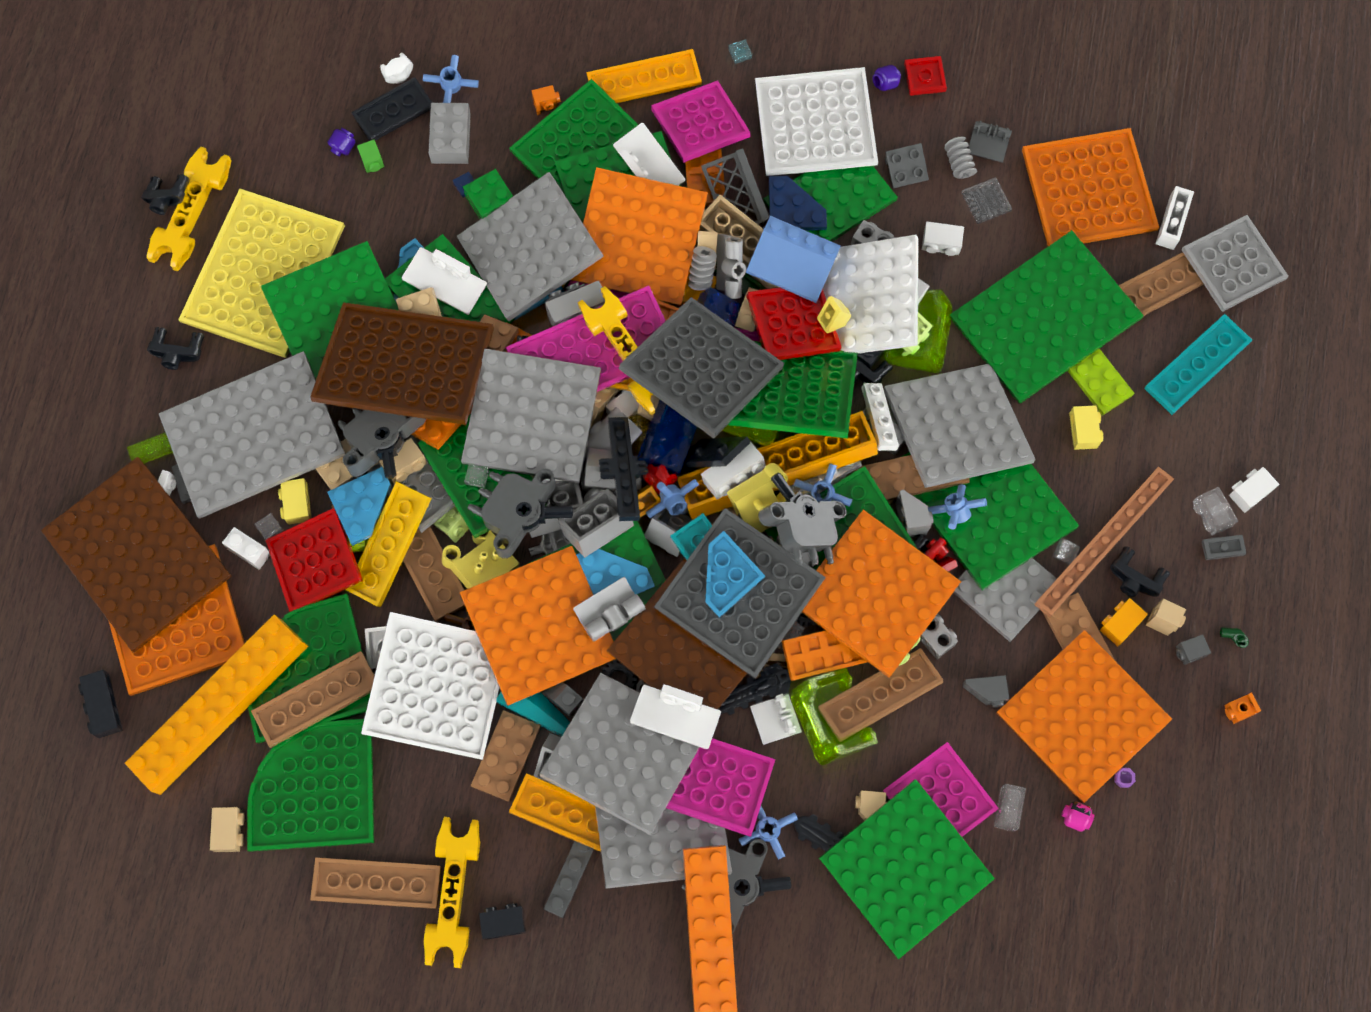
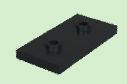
M414 77L351 113L368 140L376 141L430 111L432 101Z
M748 436L700 439L676 464L679 468L727 466L751 441Z

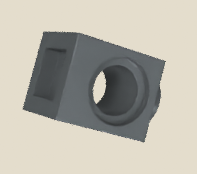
M1203 634L1183 641L1176 646V655L1184 665L1211 654Z

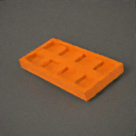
M721 148L685 162L687 188L708 192L705 206H710L714 199L701 166L722 158ZM715 166L706 169L708 175L716 178L720 171ZM722 170L718 180L724 182V173ZM717 182L714 188L715 193L723 196L725 185Z
M826 630L781 641L790 681L867 662Z

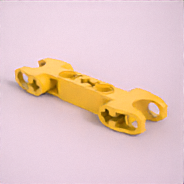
M200 147L189 159L184 175L189 178L190 182L185 189L184 199L182 203L177 205L167 229L157 227L153 232L146 257L149 262L155 263L162 254L171 252L173 255L170 266L173 270L179 271L190 258L195 246V239L190 238L189 235L212 188L222 190L228 179L231 159L228 155L224 154L217 163L207 165L208 152L206 148Z
M604 286L600 288L605 299V304L601 308L592 309L583 300L577 303L591 333L596 336L604 332L624 361L638 347L621 323V320L628 316L627 311L620 300ZM616 331L622 333L620 337L612 336V334ZM624 343L628 350L631 349V352L628 353L627 350H624ZM636 381L628 384L627 386L636 401L650 415L656 413L650 400L653 394Z
M450 817L443 818L437 836L435 856L446 858L438 924L427 923L425 928V965L432 966L437 950L447 946L453 951L454 967L461 968L468 948L470 929L469 927L459 926L467 860L478 861L480 837L478 820H472L468 834L457 838L452 835ZM454 865L460 867V873L457 876L450 875V869ZM449 879L459 881V883L454 882V889L457 890V894H453V897L447 893L448 890H452L453 883L448 882ZM448 908H454L455 915L451 919L445 918L444 913Z

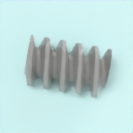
M966 137L950 139L944 147L947 151L953 175L959 179L968 178L977 173V169L973 168L975 166V163L972 162L973 157L969 155L971 150L967 148L969 144L964 142Z
M698 246L693 250L694 254L692 255L693 261L691 262L692 267L690 268L691 274L689 275L688 286L694 290H707L712 286L717 254L708 247Z

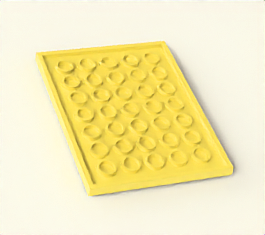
M239 189L178 320L189 326L286 358L290 350L261 286L332 256L345 227L344 223Z

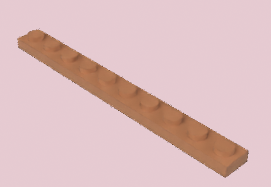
M1158 467L1034 605L1050 618L1172 483L1174 478Z

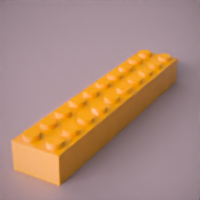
M863 411L850 415L848 438L799 433L757 449L764 457L766 466L770 463H776L788 477L787 483L789 486L794 485L796 479L805 481L826 473L830 463L836 465V469L878 454L876 440ZM710 467L678 477L680 488L694 479L699 483V486L684 495L692 520L702 513L708 516L722 511L724 508L733 507L728 495L722 496L717 500L705 486L701 473Z
M274 614L125 764L151 792L161 795L291 665L308 645L282 619Z

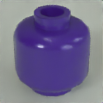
M893 65L880 67L873 75V84L881 91L894 89L900 83L901 73Z
M342 127L340 130L335 129L328 140V145L331 147L330 151L339 157L341 154L349 155L356 143L353 138L354 135Z

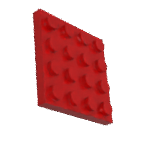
M782 288L750 291L747 293L746 297L761 346L777 359L784 360L841 350L842 347L837 331L826 333L817 320L826 302L823 289L816 303Z
M335 508L266 540L290 612L319 602L363 581L348 536Z

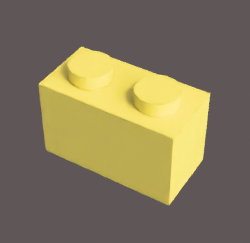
M1097 405L1073 407L1069 414L1074 450L1097 449L1101 442H1103V431L1099 428L1101 414L1097 412Z
M302 478L281 483V489H278L279 499L283 502V507L280 508L281 518L288 525L303 523L311 519L309 490L306 480Z

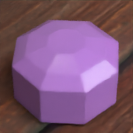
M1121 768L1114 774V782L1120 788H1129L1135 782V773L1130 768Z

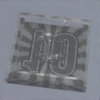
M996 177L962 190V195L977 224L1012 210Z

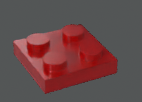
M941 56L905 60L904 66L910 96L946 92L947 86Z

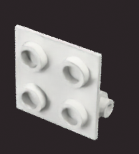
M780 694L776 696V699L750 706L763 745L802 732L789 694L785 696Z

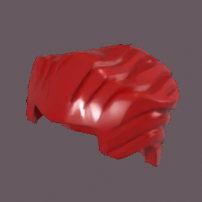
M650 464L647 467L648 474L643 476L644 480L649 486L653 487L658 495L661 492L657 488L659 482H663L668 486L673 485L678 480L676 474L669 475L664 465L655 467Z

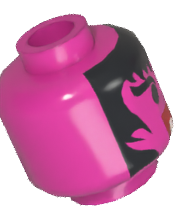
M1073 801L1070 806L1065 805L1061 815L1065 817L1064 824L1067 827L1079 832L1085 829L1089 830L1094 820L1091 807L1077 801Z

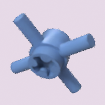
M452 55L450 66L443 68L440 76L423 75V81L440 83L445 91L443 103H450L452 94L458 92L461 86L478 88L479 85L478 80L461 78L457 71L459 60L457 55Z
M830 463L824 480L818 481L814 485L799 479L795 480L794 486L811 492V496L817 502L840 501L843 505L849 507L852 503V499L835 493V489L831 484L837 468L836 465ZM826 487L828 488L826 497L824 499L820 498L821 495L818 493V490H823Z
M694 479L680 489L676 485L666 486L663 482H659L657 488L661 491V502L646 512L648 517L652 518L665 508L668 509L671 515L687 514L688 509L684 495L699 486L698 481Z
M960 484L958 485L957 493H952L946 497L945 505L928 507V511L932 512V514L947 512L951 516L948 527L955 529L957 523H963L971 517L970 508L987 506V500L983 498L968 501L964 497L966 486Z
M761 806L757 816L759 821L756 825V831L752 832L751 837L745 835L738 840L741 846L755 839L770 842L779 860L785 857L777 839L781 828L798 820L794 812L776 820L773 817L766 816ZM768 823L773 827V834L771 835L768 832L764 833L762 830Z

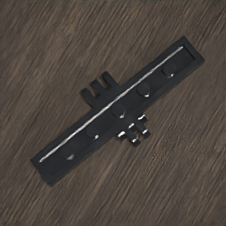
M608 417L612 458L599 459L601 479H614L619 521H639L640 511L636 479L640 478L641 475L648 474L647 462L639 461L636 457L633 458L628 417Z

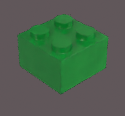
M496 169L463 186L465 197L479 219L485 218L513 197Z

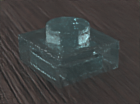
M746 39L729 45L728 49L735 64L752 58V53Z

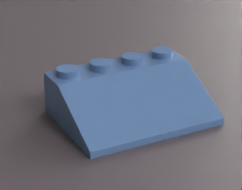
M770 216L746 273L816 303L841 246Z

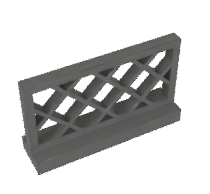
M743 148L701 166L714 200L719 196L714 191L718 182L727 186L723 194L726 200L733 203L734 206L737 205L746 209L745 215L747 211L755 213L757 221L754 222L756 224L768 222L769 215ZM733 158L737 164L734 172L724 168L726 161ZM715 166L720 171L717 177L713 178L708 175L706 169ZM722 170L732 174L728 184L718 180ZM734 176L740 177L743 180L740 189L731 185ZM729 188L739 192L735 201L725 197ZM741 193L749 196L750 201L747 207L737 203Z

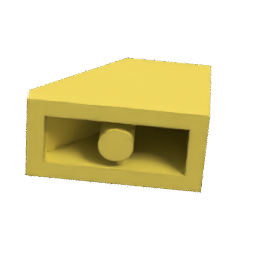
M830 296L819 313L817 320L825 332L830 333L846 326L851 314L841 300Z

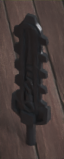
M777 663L763 668V672H760L761 677L754 679L751 676L746 678L747 683L743 685L738 684L718 710L721 711V714L727 712L730 716L735 713L734 709L741 707L743 710L749 708L748 703L755 701L757 704L763 702L762 697L769 695L771 698L775 697L776 699L777 695H788L792 682L790 681L788 670Z
M814 814L810 817L797 816L798 820L792 822L795 825L796 832L799 834L798 839L802 842L805 839L812 842L811 847L815 850L820 847L826 852L844 837V834L840 831L836 834L830 831L831 825L828 823L824 825L817 822L818 817Z

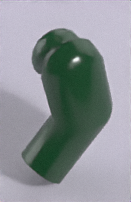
M1221 627L1220 637L1231 638L1240 648H1246L1249 645V639L1241 629Z

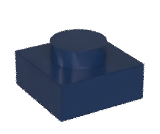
M469 172L453 180V184L462 198L465 197L463 186L474 181Z

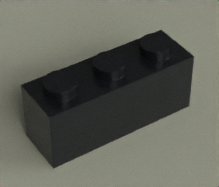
M101 670L79 677L81 684H78L80 694L84 696L85 703H83V709L89 717L90 722L87 723L90 734L97 738H102L123 731L109 673Z

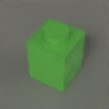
M375 140L357 145L367 173L376 172L384 167Z

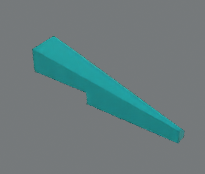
M500 692L496 699L498 704L532 720L534 723L561 737L570 724V721L541 692L507 706L502 692Z

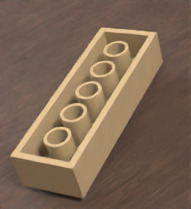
M719 195L704 211L700 231L718 232V234L731 235L742 239V263L745 264L747 270L764 229L723 196ZM752 276L767 289L780 288Z

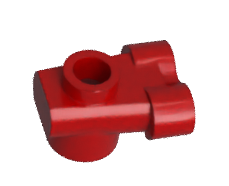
M941 537L937 540L933 538L925 546L928 550L923 554L931 560L935 558L939 562L949 552L945 547L947 542Z

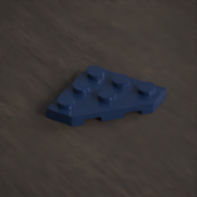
M769 176L770 216L803 230L827 229V214L823 206L788 176Z

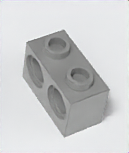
M863 220L852 237L851 245L896 237L888 231L881 230L876 224ZM862 234H868L870 237L866 238Z
M939 614L931 622L934 630L926 629L920 636V641L936 660L958 642L955 632L950 628H946L943 624L944 620ZM938 638L946 639L947 645H940Z

